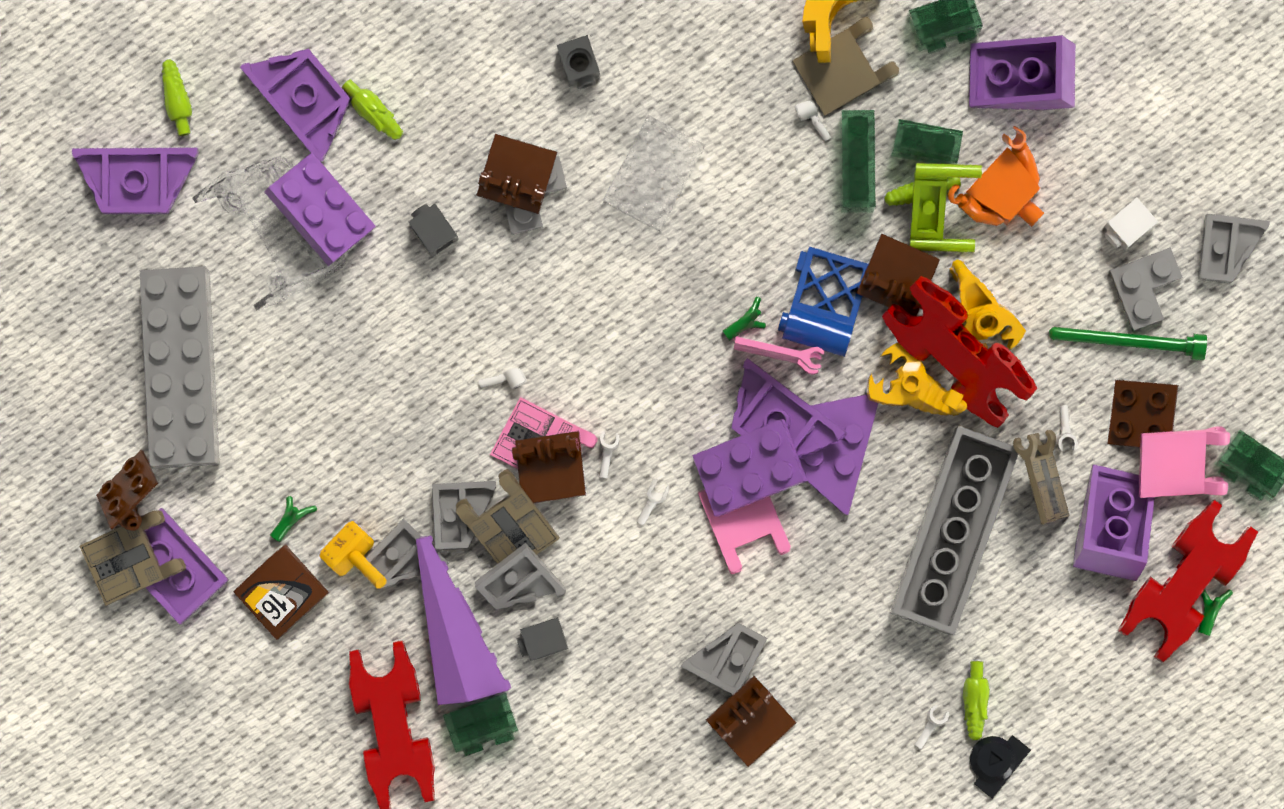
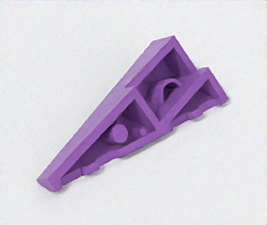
M432 536L419 537L416 539L438 705L469 702L510 690V682L508 679H504L496 664L498 660L495 654L490 653L481 636L482 630L459 587L456 588L447 573L449 569L447 564L439 558L432 544Z

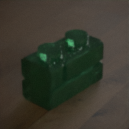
M939 0L911 9L907 14L919 52L927 49L928 54L947 48V42L957 39L959 44L972 41L977 38L976 33L981 32L983 27L975 0Z
M899 119L896 125L891 156L930 164H937L938 162L940 164H957L963 131Z
M1238 430L1233 434L1229 444L1225 446L1214 463L1220 467L1218 473L1232 483L1239 480L1248 486L1245 492L1258 501H1262L1264 498L1272 500L1284 484V459L1242 430Z
M507 693L443 715L456 753L463 751L465 756L484 750L482 743L495 740L496 746L514 740L513 733L519 731Z

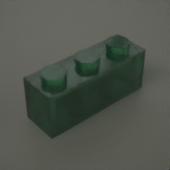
M842 110L840 114L841 213L874 212L876 207L875 110Z

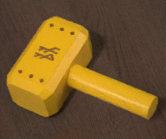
M354 521L348 522L320 551L319 557L339 576L346 575L355 566L376 588L384 587L387 579L364 557L373 547L374 540Z

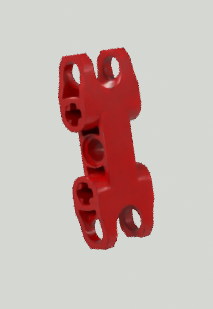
M920 276L909 289L913 297L922 306L923 316L911 315L901 306L893 304L882 315L885 324L894 334L898 343L915 359L925 361L932 355L957 379L952 384L951 389L964 396L962 400L967 404L966 409L988 424L999 428L1008 418L1009 414L1006 407L997 398L996 389H1008L1018 398L1027 401L1038 389L1034 380L1025 370L1021 361L1004 345L995 343L987 349L962 325L968 318L965 307L950 292L942 289L931 280Z
M1216 500L1211 501L1197 517L1188 522L1171 547L1184 556L1176 568L1178 570L1175 574L1169 577L1164 585L1150 576L1130 602L1127 614L1117 630L1124 636H1128L1142 620L1146 618L1157 620L1164 629V641L1155 653L1154 658L1161 663L1165 662L1177 648L1189 640L1203 620L1204 615L1192 606L1212 578L1226 586L1246 561L1251 545L1258 534V531L1250 526L1244 530L1239 539L1233 544L1220 542L1212 531L1213 522L1222 507Z
M404 641L393 642L395 664L392 671L383 677L371 676L366 671L363 665L361 650L349 651V686L356 715L372 712L378 742L377 748L363 750L368 782L375 793L380 809H392L389 786L392 780L399 775H409L418 781L424 802L435 800V765L429 738L413 740L411 728L408 727L407 723L408 713L406 704L420 702L421 694L416 670L410 661Z

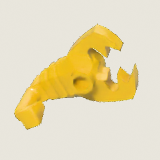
M953 261L952 267L949 270L953 279L959 284L961 304L968 313V318L962 325L977 340L988 339V337L999 334L1005 326L1009 325L1000 336L1003 340L1009 339L1007 347L1011 350L1024 337L1025 328L1010 310L997 303L991 291L967 268L964 261Z
M899 343L890 346L880 356L890 355V365L898 358H903L905 361L904 365L895 371L897 379L890 381L889 393L883 392L884 378L875 384L872 373L869 375L867 395L870 401L889 406L909 405L923 412L943 416H956L967 408L966 402L962 400L964 397L962 394L953 389L947 391L937 380L926 373L923 363L911 356Z

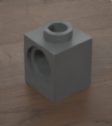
M588 35L558 44V54L569 87L576 85L577 89H583L596 83L595 79L600 77V71ZM582 57L589 62V65L584 71L578 72L571 68V62L575 58Z
M425 204L411 214L413 219L408 222L432 257L459 240L457 234L436 204L430 207L428 204Z
M558 617L520 629L522 636L516 638L522 657L528 655L530 661L569 649Z

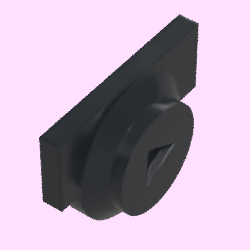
M1013 735L1008 741L997 736H989L979 740L972 748L970 754L971 768L978 776L974 785L993 799L1031 749Z

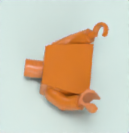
M1013 126V129L1016 131V137L1013 140L1006 134L1002 135V140L1012 147L1011 150L1007 147L964 195L959 194L954 199L956 190L960 188L959 185L952 186L948 192L949 201L953 204H958V207L975 222L995 226L1002 223L1008 225L1018 214L1032 227L1044 214L1031 201L1040 190L1038 185L1040 176L1035 158L1026 143V134L1016 126Z

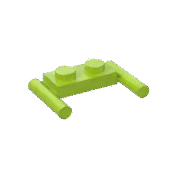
M915 163L909 246L920 251L975 252V239L943 238L948 177L981 178L982 165Z

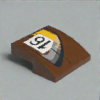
M286 544L233 591L276 640L287 633L303 616L308 614L329 594L327 589Z

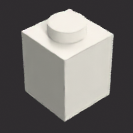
M1135 198L1103 226L1107 230L1104 235L1115 248L1121 246L1125 251L1155 226L1158 221L1138 198Z

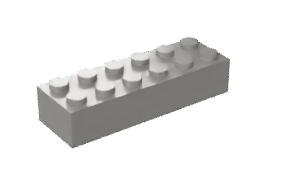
M205 266L139 270L149 464L154 469L220 465L210 271Z
M960 426L954 429L890 614L951 636L955 635L1018 457V453L1014 450L1013 445Z

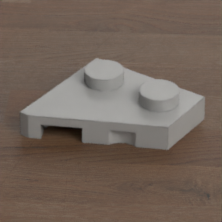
M1206 214L1198 279L1232 283L1245 261L1255 249L1256 244L1268 229L1270 221Z
M496 481L432 484L435 550L466 549L470 547L475 534L456 514V503L464 498L467 499L477 515L480 516L485 512L496 488Z
M404 518L365 556L387 579L385 586L382 588L420 576L416 539L422 536ZM437 552L441 561H445V563L448 565V561Z
M526 543L475 581L476 589L495 610L511 607L515 603L525 604L537 601L536 597L553 593L559 596L566 592L564 585Z
M737 623L685 660L681 667L734 694L743 686L767 638Z

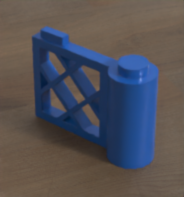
M810 246L808 252L801 251L795 271L801 272L790 313H782L778 331L784 332L782 339L809 347H819L823 351L845 357L862 296L856 294L854 299L850 292L858 290L868 263ZM813 256L826 260L832 271L816 279L810 268ZM833 262L841 264L842 266L836 268ZM849 267L862 270L860 282L849 288L839 273ZM807 275H809L811 282L805 284ZM835 275L843 291L827 298L819 283ZM815 286L823 300L814 306L800 303L802 292ZM846 295L852 305L850 316L837 314L831 302ZM826 305L828 311L820 308Z

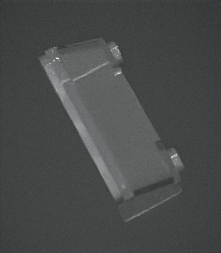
M281 156L224 172L192 198L195 203L217 197L222 208L233 216L247 214L275 262L277 269H274L267 277V284L271 292L254 304L256 311L289 300L331 276L345 264V255L343 254L328 266L264 193L270 185L294 167L288 159Z

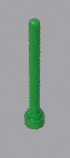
M1052 327L1049 330V337L1053 340L1184 352V355L1190 356L1192 360L1204 361L1207 350V335L1193 333V336H1186V339L1063 327Z

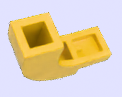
M806 0L802 21L805 33H810V51L816 52L818 63L831 62V25L836 14L846 5L862 0Z

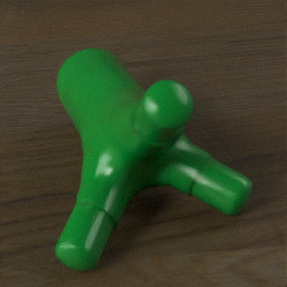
M755 297L749 310L740 319L723 330L729 341L748 329H765L766 323L755 321L761 315V311L758 309L761 302L760 297Z
M288 496L286 498L284 515L270 536L276 541L281 542L296 522L304 516L316 512L317 507L314 505L298 510L297 507H293V497Z
M1204 589L1201 593L1204 604V618L1200 623L1199 633L1211 635L1218 612L1224 602L1233 595L1232 590L1228 589L1219 597L1211 600Z

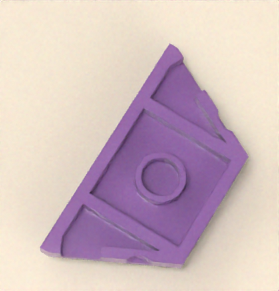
M309 49L293 52V54L287 56L280 55L271 57L269 60L241 65L240 68L309 152L313 153L322 163L350 104L351 99Z
M72 148V155L76 159L102 214H169L199 155V149Z
M747 358L744 361L743 368L745 370L742 385L737 396L738 406L734 413L731 427L738 434L744 435L783 419L786 422L799 460L846 437L847 433L751 360Z
M867 394L810 405L845 431L847 435L845 438L800 460L807 482L845 515H849L878 407V403L870 401Z

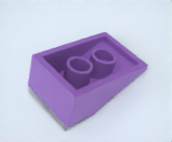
M1063 35L970 43L969 107L1022 110L1075 108L1076 44Z
M1093 464L1076 538L1073 567L1132 581L1138 580L1148 560L1155 498L1139 497V475Z

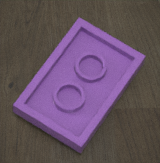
M310 153L264 191L328 266L376 227L313 153Z
M783 419L692 455L715 517L807 481L786 422Z
M160 508L159 510L163 512L165 522L145 530V533L160 566L170 560L182 558L186 565V570L148 586L146 589L181 625L226 584L229 579L163 508Z

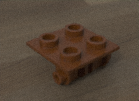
M495 134L484 171L481 172L479 178V188L476 196L539 214L557 152Z
M881 233L856 294L888 308L893 304L899 305L911 315L917 316L919 309L922 310V306L913 297L909 288L920 276L932 280L940 259Z
M1115 380L1107 444L1140 447L1141 433L1173 432L1179 385Z
M579 431L515 441L516 447L512 448V456L514 461L517 460L519 483L533 503L586 496Z
M140 450L134 457L129 458L124 463L122 469L111 480L102 485L99 493L96 495L112 530L118 524L130 531L137 530L142 523V519L137 513L136 506L158 484L143 450Z
M755 676L748 680L706 719L709 725L748 767L797 723Z

